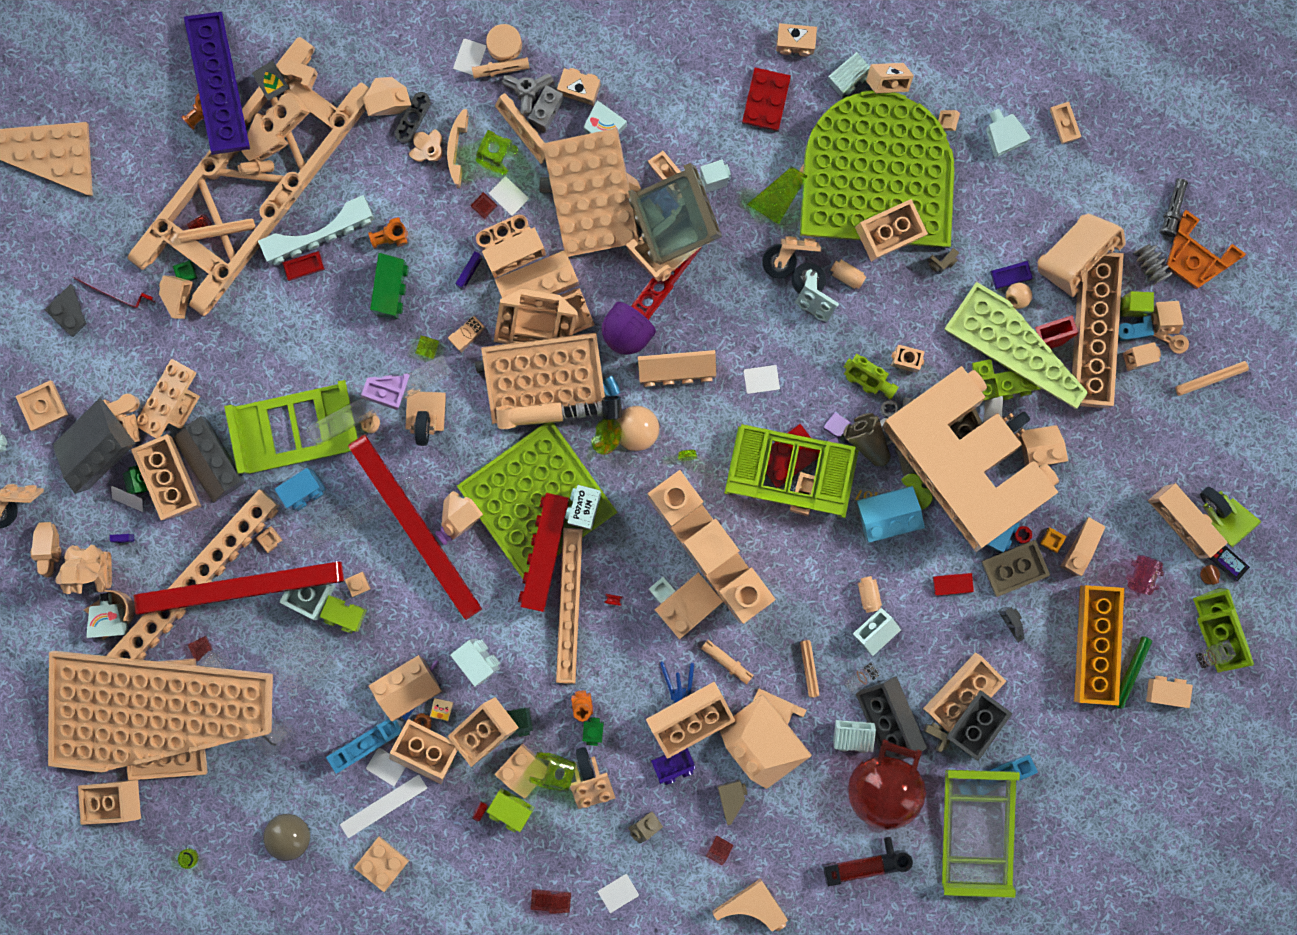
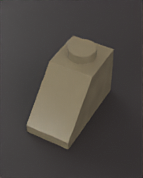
M740 779L717 785L727 825L732 824L745 802L744 795H748L745 783L741 784Z

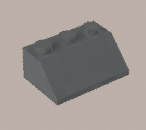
M980 690L946 738L974 760L979 761L1013 713Z

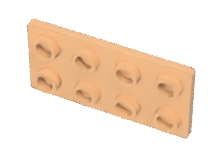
M171 359L140 415L137 417L138 428L156 439L161 437L168 423L182 429L200 398L198 394L188 390L196 372Z

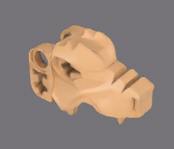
M92 544L86 549H80L74 545L67 549L64 555L65 564L61 566L55 580L57 584H60L63 593L71 594L77 592V594H82V585L92 581L95 582L97 592H104L106 588H111L112 559L110 552H103Z

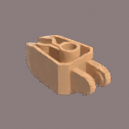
M40 522L33 532V544L30 554L31 558L37 562L38 574L47 578L53 575L54 563H58L60 560L61 547L59 546V534L55 525L51 522Z

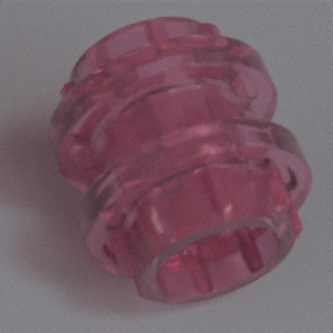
M1139 555L1137 560H1132L1131 566L1135 567L1133 575L1127 574L1126 579L1129 580L1128 588L1146 595H1152L1154 590H1159L1160 584L1156 583V579L1158 576H1164L1165 571L1162 570L1163 562L1144 555Z

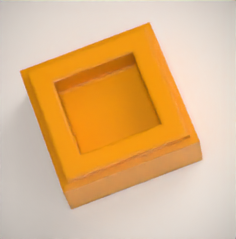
M1048 527L1040 545L1054 553H1058L1067 536Z

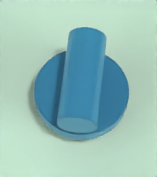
M613 376L603 380L604 394L606 396H615L621 393L619 385Z

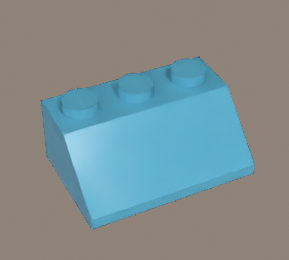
M913 486L856 500L864 536L868 542L925 528L922 511Z

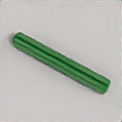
M1141 637L1120 685L1119 705H1113L1119 709L1124 708L1152 644L1150 638Z

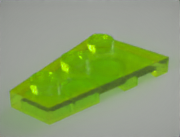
M791 166L756 197L750 200L747 205L780 224L808 176Z

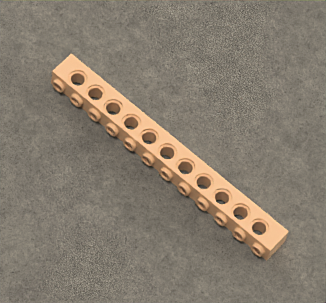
M259 489L168 589L189 586V582L192 579L195 580L196 584L212 582L211 580L216 575L220 576L226 570L224 566L229 561L233 562L238 557V551L251 543V537L254 533H259L263 530L265 521L268 518L272 519L278 513L277 508L280 505L266 492ZM257 508L262 510V515L259 518L254 516V511ZM247 522L249 529L244 533L241 530V525ZM233 536L236 539V543L233 547H230L228 539ZM217 551H221L223 555L220 561L215 559ZM205 565L209 567V573L206 576L202 574V568ZM187 607L169 610L170 615L167 619L163 617V611L144 614L107 656L123 658L124 652H128L130 659L143 660L147 656L145 652L150 647L154 648L160 642L159 637L163 633L167 634L173 628L172 623L185 615ZM151 623L156 625L154 633H151L149 630ZM138 637L143 640V645L140 648L136 645Z

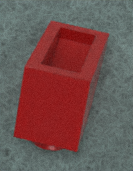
M1073 315L1035 327L1036 333L1050 349L1062 346L1078 334Z

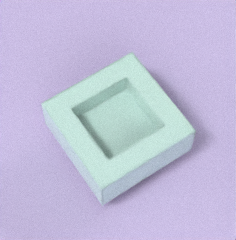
M664 577L649 588L660 603L664 602L675 592Z

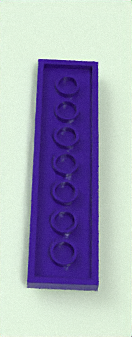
M222 12L184 16L211 155L249 150L250 145Z

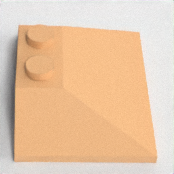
M520 289L500 299L494 342L511 344L573 336L577 311L560 295Z
M764 694L733 716L735 722L719 730L726 749L750 780L766 789L812 756Z

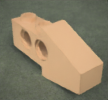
M289 92L279 98V102L266 111V115L259 113L255 115L247 133L250 149L242 150L241 152L249 162L253 160L264 161L289 144L285 137L310 111L297 95ZM285 110H286V111H287V114H286L285 117H283V114H284V112H285Z

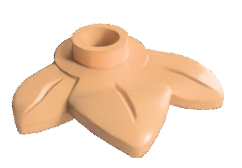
M436 129L429 135L424 132L414 134L413 142L416 147L409 152V156L418 162L426 159L438 161L442 157V148L440 146L442 136Z

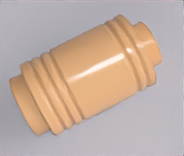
M842 259L839 262L835 261L830 269L833 272L831 276H834L853 289H859L866 279L864 272Z
M872 576L860 578L861 582L857 584L863 610L865 609L866 613L878 611L882 603L877 580H872Z

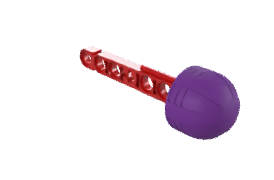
M701 248L673 270L674 274H671L667 280L656 281L652 278L631 306L623 302L615 303L602 324L604 341L611 350L619 354L630 355L641 351L656 333L655 327L649 321L650 317L673 289L674 283ZM657 284L664 285V289L660 292L655 291L654 287ZM650 298L653 300V303L650 306H644L643 301Z

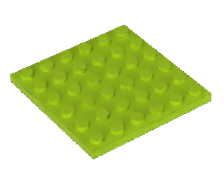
M553 422L544 423L457 485L463 496L472 499L483 515L480 517V520L522 579L524 573L529 571L530 565L527 564L529 553H533L534 546L531 545L533 534L537 535L538 527L535 526L537 515L541 516L542 508L539 507L541 497H545L546 493L570 498L573 488L577 489V485L601 491L592 530L569 525L568 520L565 519L563 528L583 529L582 538L618 513ZM569 500L568 507L572 508L573 501ZM563 531L557 556L562 553Z

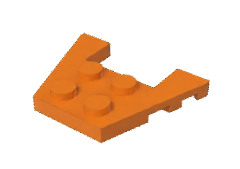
M1185 210L1182 213L1166 265L1169 266L1167 269L1193 288L1198 289L1243 258L1246 253L1234 244H1231L1221 258L1215 256L1189 236L1200 219Z

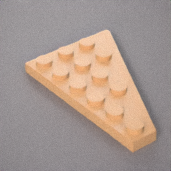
M87 122L0 129V161L87 196H93L89 124Z

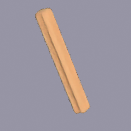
M252 218L179 231L178 236L180 242L193 241L254 230L255 223Z
M1246 361L1191 380L1176 386V393L1178 396L1241 374L1248 371L1249 366Z

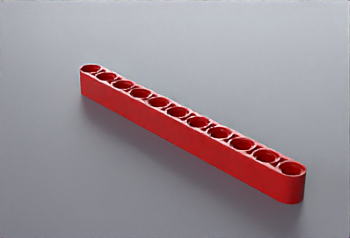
M364 434L348 445L349 449L463 618L467 620L482 610L480 604L367 436Z
M332 562L133 595L136 615L340 583L344 582L342 562Z

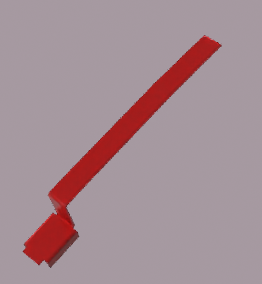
M141 293L136 306L132 307L138 308L142 297L153 301V297Z

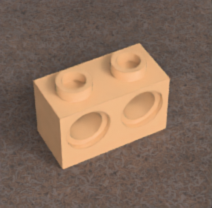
M800 472L795 492L811 495L815 476ZM791 505L790 512L809 517L811 509Z

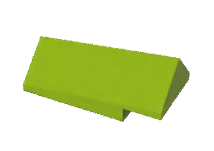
M1217 588L1193 598L1200 616L1197 618L1208 650L1211 651L1210 655L1217 673L1253 666L1254 662L1229 589Z

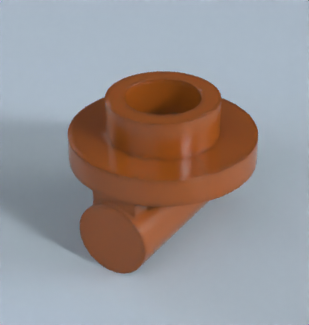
M1212 564L1207 565L1201 569L1200 578L1206 584L1215 585L1219 583L1220 572Z

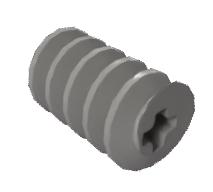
M1148 244L1135 251L1133 255H1140L1137 262L1144 261L1140 267L1141 269L1148 268L1144 275H1152L1148 282L1155 281L1153 284L1155 285L1170 277L1172 272H1165L1169 266L1161 265L1165 258L1158 259L1161 252H1154L1158 246Z

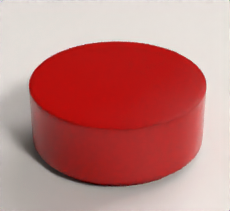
M482 801L479 803L472 816L473 820L478 822L482 819L488 807L486 803Z

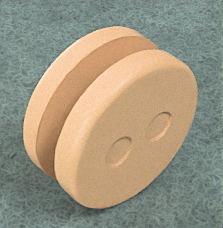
M500 24L489 31L486 45L489 54L495 60L504 62L514 60L519 56L522 50V41L519 32L513 26Z

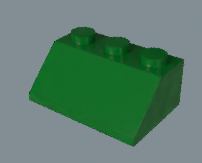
M378 253L370 307L375 316L398 319L399 314L403 313L401 298L406 293L404 277H408L409 266L406 265L407 263L404 259Z

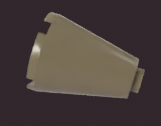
M866 413L856 417L854 424L846 426L844 437L874 466H885L889 462L891 455L880 419L877 415L874 416L873 413Z

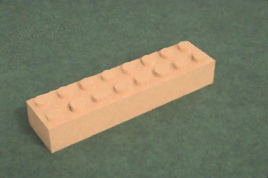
M1107 252L1084 275L1085 281H1080L1078 284L1079 292L1077 293L1075 318L1078 334L1074 336L1072 375L1088 392L1080 406L1110 408L1114 406L1124 253Z

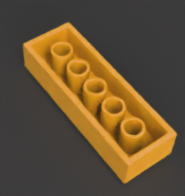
M1080 585L1074 702L1119 705L1124 588Z

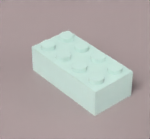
M477 638L467 641L450 655L474 687L483 683L500 670L498 666L500 664L499 660L494 655L490 656L486 651L488 646L482 639L478 640Z

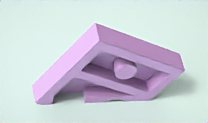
M410 374L395 377L389 375L382 378L369 377L366 380L360 398L398 410Z

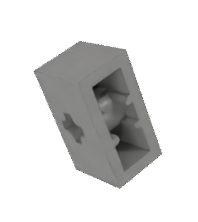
M546 85L528 117L529 123L547 132L564 101L563 93Z

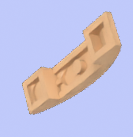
M463 109L456 118L450 132L447 147L448 167L457 188L461 187L462 167L461 165H456L459 132L467 133L469 118L467 109Z

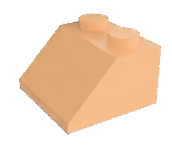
M1057 425L1025 430L1020 435L1025 467L1033 461L1039 467L1043 464L1053 465L1068 461L1065 441Z
M522 744L495 775L511 790L525 799L551 769Z

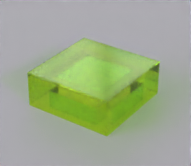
M421 335L415 354L434 359L440 341Z

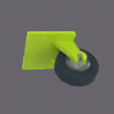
M1207 487L1200 493L1201 499L1205 503L1203 508L1212 520L1211 524L1232 548L1261 523V520L1232 498L1230 500L1222 491L1217 492L1215 489Z

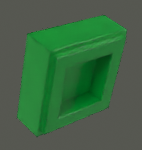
M191 260L173 266L176 277L189 281L198 279Z

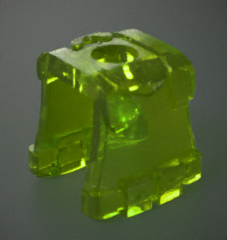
M487 130L478 148L475 160L482 167L492 172L507 175L509 170L503 165L502 161L507 151L517 154L518 148L512 145V140ZM491 143L499 146L497 152L489 151L488 147Z
M537 752V758L548 760L549 763L544 780L530 776V783L549 790L568 792L576 763L559 755ZM562 768L564 770V777L558 780L555 777V772L557 769Z

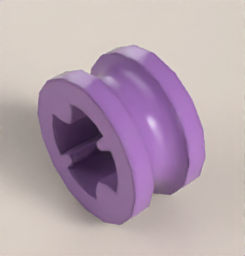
M441 527L440 531L435 532L444 545H447V541H452V538L445 533L443 527Z

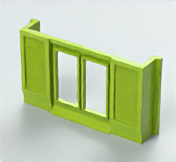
M346 380L337 381L338 384L240 406L232 404L224 406L237 473L251 474L351 452L348 445L358 439ZM314 400L322 444L302 448L294 404ZM287 406L296 450L276 454L268 410Z
M741 424V427L738 426L724 494L732 495L733 493L836 514L838 517L845 518L859 451L855 450L856 447ZM773 441L793 445L784 490L763 486ZM799 446L820 450L811 495L790 491Z

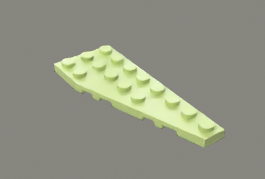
M978 282L974 284L945 327V331L1077 410L1088 394L1085 388L1067 370L1060 359L1054 355L1052 350L1035 330L1029 326L1010 301Z

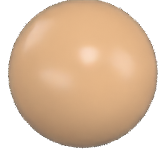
M630 406L624 409L622 417L616 419L614 423V431L617 427H621L620 433L616 437L619 443L631 451H642L649 448L655 443L659 435L657 417L651 410L643 406Z

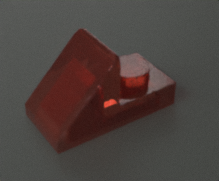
M532 889L530 910L549 911V914L570 912L571 892Z

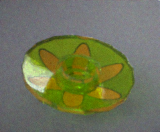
M603 419L595 426L596 434L591 439V444L596 453L607 455L613 452L619 445L622 429L616 419Z

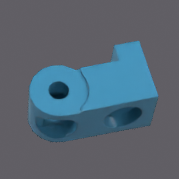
M1151 316L1141 318L1139 320L1140 323L1120 324L1118 340L1129 341L1153 336Z

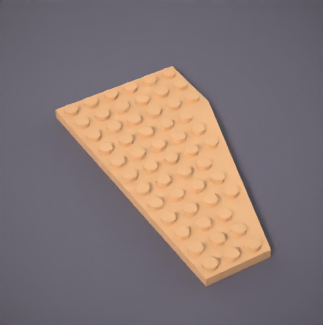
M51 651L49 652L48 766L106 772L168 756L267 735L272 731L273 674Z

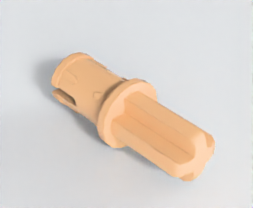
M253 160L252 162L240 163L238 169L240 174L253 173L254 175H259L260 173L273 172L274 163L271 160Z

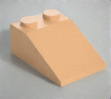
M698 572L654 610L675 635L681 639L723 601Z
M494 697L478 707L448 735V738L470 767H472L504 742L519 727L497 698Z
M138 780L78 786L81 825L119 823L141 819Z

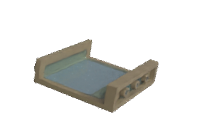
M692 163L684 165V171L641 191H628L630 198H628L629 203L637 214L635 215L636 222L643 230V233H641L642 238L650 249L648 255L652 261L660 265L722 237L698 170Z

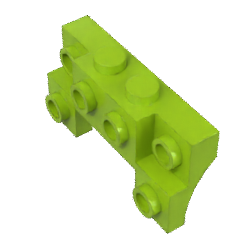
M991 359L971 364L972 370H975L982 377L987 386V389L982 392L985 395L983 401L1003 396V401L1013 399V395L1020 394L1021 397L1032 395V391L1042 390L1013 371L994 374Z

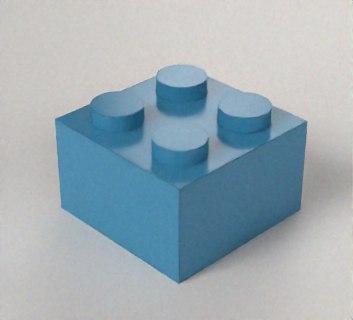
M306 468L274 490L287 509H297V511H300L307 506L306 502L311 499L314 501L324 495L323 491L327 489L316 472Z

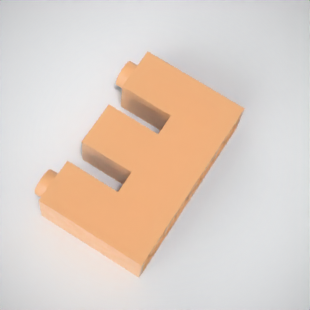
M961 366L886 419L882 428L974 551L978 552L1055 496L1058 491L1054 486L1059 483V479L1050 466L1043 464L1039 467L1033 461L998 487L993 485L985 473L1014 453L1022 444L998 413L962 439H958L950 426L978 407L985 399V395L982 392L987 389L984 380L975 370L967 373Z
M681 470L647 493L649 502L738 623L744 624L776 600L752 567L749 568L738 554L740 550L717 519L713 520L703 506V500Z

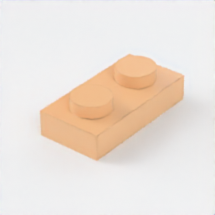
M1069 102L1049 109L1061 144L1081 138Z

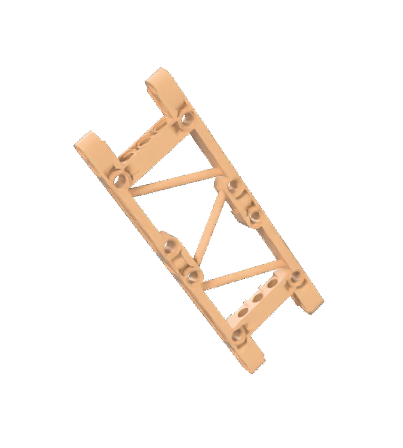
M298 37L276 64L278 70L280 62L284 59H290L307 65L311 60L315 47L302 37ZM284 78L289 89L282 93L286 94L289 92L297 95L311 115L318 117L331 129V132L306 164L292 131L286 136L300 172H289L285 176L264 173L254 175L253 173L240 174L239 170L226 169L229 161L240 151L211 155L209 150L134 246L127 259L141 270H144L156 260L166 245L170 244L208 273V276L192 295L193 298L189 303L190 307L202 316H206L259 249L258 241L270 235L365 112L366 107L363 97L370 88L361 82L356 87H353L338 108H336L315 91L304 89L300 81ZM260 86L242 108L246 127L267 102V98ZM277 96L270 99L273 107L279 102ZM340 120H344V121H345V123H344L343 126H341V127H337V126H336V124H337L338 121H340ZM210 165H215L212 172H207V168ZM220 176L278 183L260 207L259 213L263 218L236 254L228 235L220 236L230 259L228 264L196 240L180 242L178 232L183 230L176 226L173 221L199 188L215 225L223 224L205 182L207 178L215 180ZM298 180V184L295 187H290L291 181ZM274 209L275 214L272 217H267L268 211ZM165 224L168 225V229L165 232H161V227ZM228 269L227 276L221 278V272Z

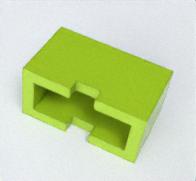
M1130 291L1121 297L1120 316L1143 318L1147 314L1154 312V292Z
M328 595L320 615L324 619L323 622L331 626L338 624L342 626L341 630L351 634L353 631H359L367 609L354 604L346 606V601Z

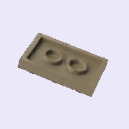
M1036 540L981 561L995 597L1050 576Z

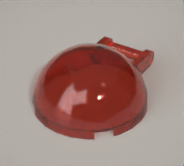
M883 739L878 757H873L865 762L862 761L853 770L848 784V796L851 807L859 819L867 825L881 830H896L914 821L920 814L926 797L925 782L919 771H917L922 750L917 749L914 751L888 743V740ZM886 750L913 758L912 765L898 758L884 757Z

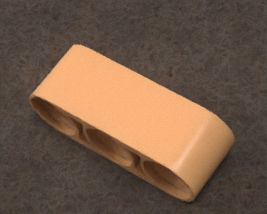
M515 215L480 231L476 235L478 246L480 249L485 250V247L489 244H499L503 242V238L509 235L514 237L520 234L522 229H517L515 224L518 221H523L525 226L522 229L529 227L527 218L523 215ZM506 229L508 233L506 236L500 237L498 236L499 230ZM483 237L490 238V242L488 244L484 245L480 243Z

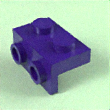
M688 748L668 759L665 755L651 760L660 784H671L676 781V777L681 775L683 778L690 776L694 773L693 770L696 769Z

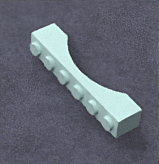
M362 195L346 202L338 216L330 224L317 232L302 236H284L275 233L258 242L266 261L270 265L276 266L282 264L284 259L290 256L291 258L300 256L302 251L306 249L314 250L318 248L322 242H332L337 239L336 236L348 235L354 232V228L369 226L375 218L366 198Z

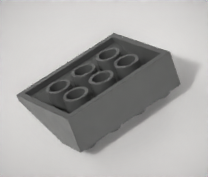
M99 398L53 444V448L63 479L76 494L90 489L136 443L105 402Z

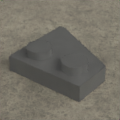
M72 284L44 309L72 337L87 324L75 293V287Z
M1012 607L1000 609L998 612L1016 641L1019 643L1025 639L1023 624L1020 621L1022 617L1016 608L1013 610Z

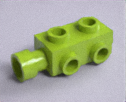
M857 353L853 359L849 358L843 366L846 369L844 375H846L847 380L851 383L857 382L862 385L863 390L867 393L873 392L876 394L880 390L885 394L884 396L891 400L899 388L894 383L890 384L885 381L889 373Z

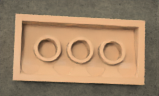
M975 652L923 709L949 733L980 690L992 697L1004 685L1006 680L981 655Z

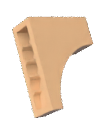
M761 878L712 911L717 921L735 914L755 917L766 924L772 932L775 929L776 931L783 929L788 921Z

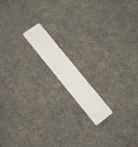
M417 775L347 819L340 826L347 837L350 838L426 790L427 786L420 775Z

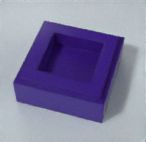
M134 534L110 535L111 543L134 541Z

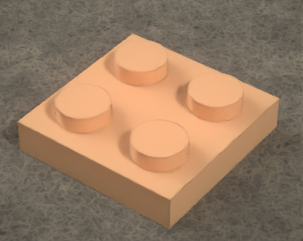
M51 380L16 396L28 426L33 432L68 416L56 386Z
M379 836L354 869L385 892L410 860Z

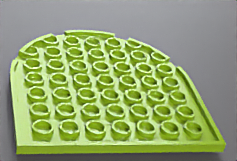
M874 90L863 91L847 96L831 106L814 126L805 149L800 236L861 241L855 226L864 220L912 199L928 234L908 245L950 248L954 157L946 138L947 134L936 117L920 103L917 104L911 99L906 98L907 96L896 92L875 93Z

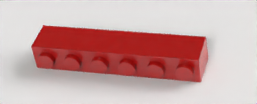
M546 493L545 497H541L539 507L542 508L541 516L537 515L535 523L538 531L537 535L533 534L531 545L534 548L533 553H529L527 564L530 566L529 571L525 572L522 583L525 584V588L519 594L518 602L521 603L520 607L541 612L545 611L570 500L568 497Z

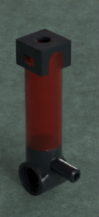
M885 837L886 854L822 865L825 881L829 887L840 885L841 882L899 871L907 872L912 868L913 860L904 850L894 852L891 837ZM905 856L906 863L899 866L897 864L898 858Z

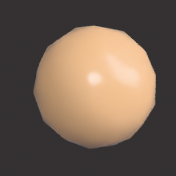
M1015 283L1009 286L1006 291V299L1010 301L1015 309H1023L1030 304L1032 291L1024 283Z

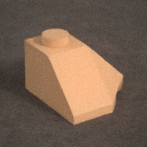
M393 77L375 78L370 89L363 97L368 116L401 114L411 106L406 87Z
M453 491L444 499L441 525L445 533L454 540L469 530L483 514L472 499L468 497L463 499L459 497L458 493Z

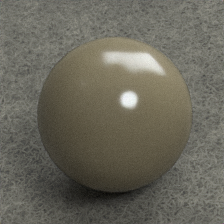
M278 815L267 824L264 830V846L267 852L278 860H294L300 857L308 848L310 842L309 828L296 815Z

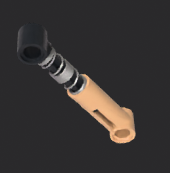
M620 396L603 397L602 401L593 402V404L585 402V404L577 403L575 405L568 404V406H563L561 403L517 407L505 405L496 408L497 426L499 429H510L519 425L563 422L564 418L573 417L575 419L576 416L577 418H584L587 415L591 417L593 415H601L604 419H618L622 417Z

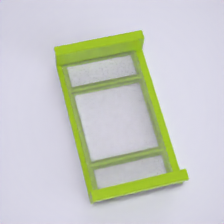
M945 770L942 887L944 895L1015 898L1016 889L1013 886L1016 780L1019 781L1020 772Z

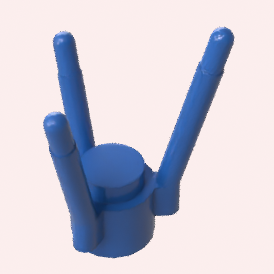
M661 661L660 665L670 691L671 700H674V703L691 695L694 663L690 664L688 688L686 691V688L681 686L679 672L676 673L677 689L673 690L664 662Z

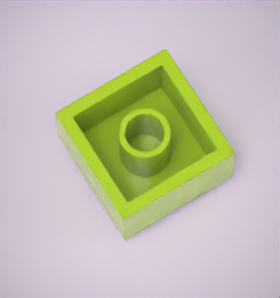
M501 788L486 812L489 813V818L496 822H504L506 824L505 827L515 833L516 831L521 832L535 807L506 789Z

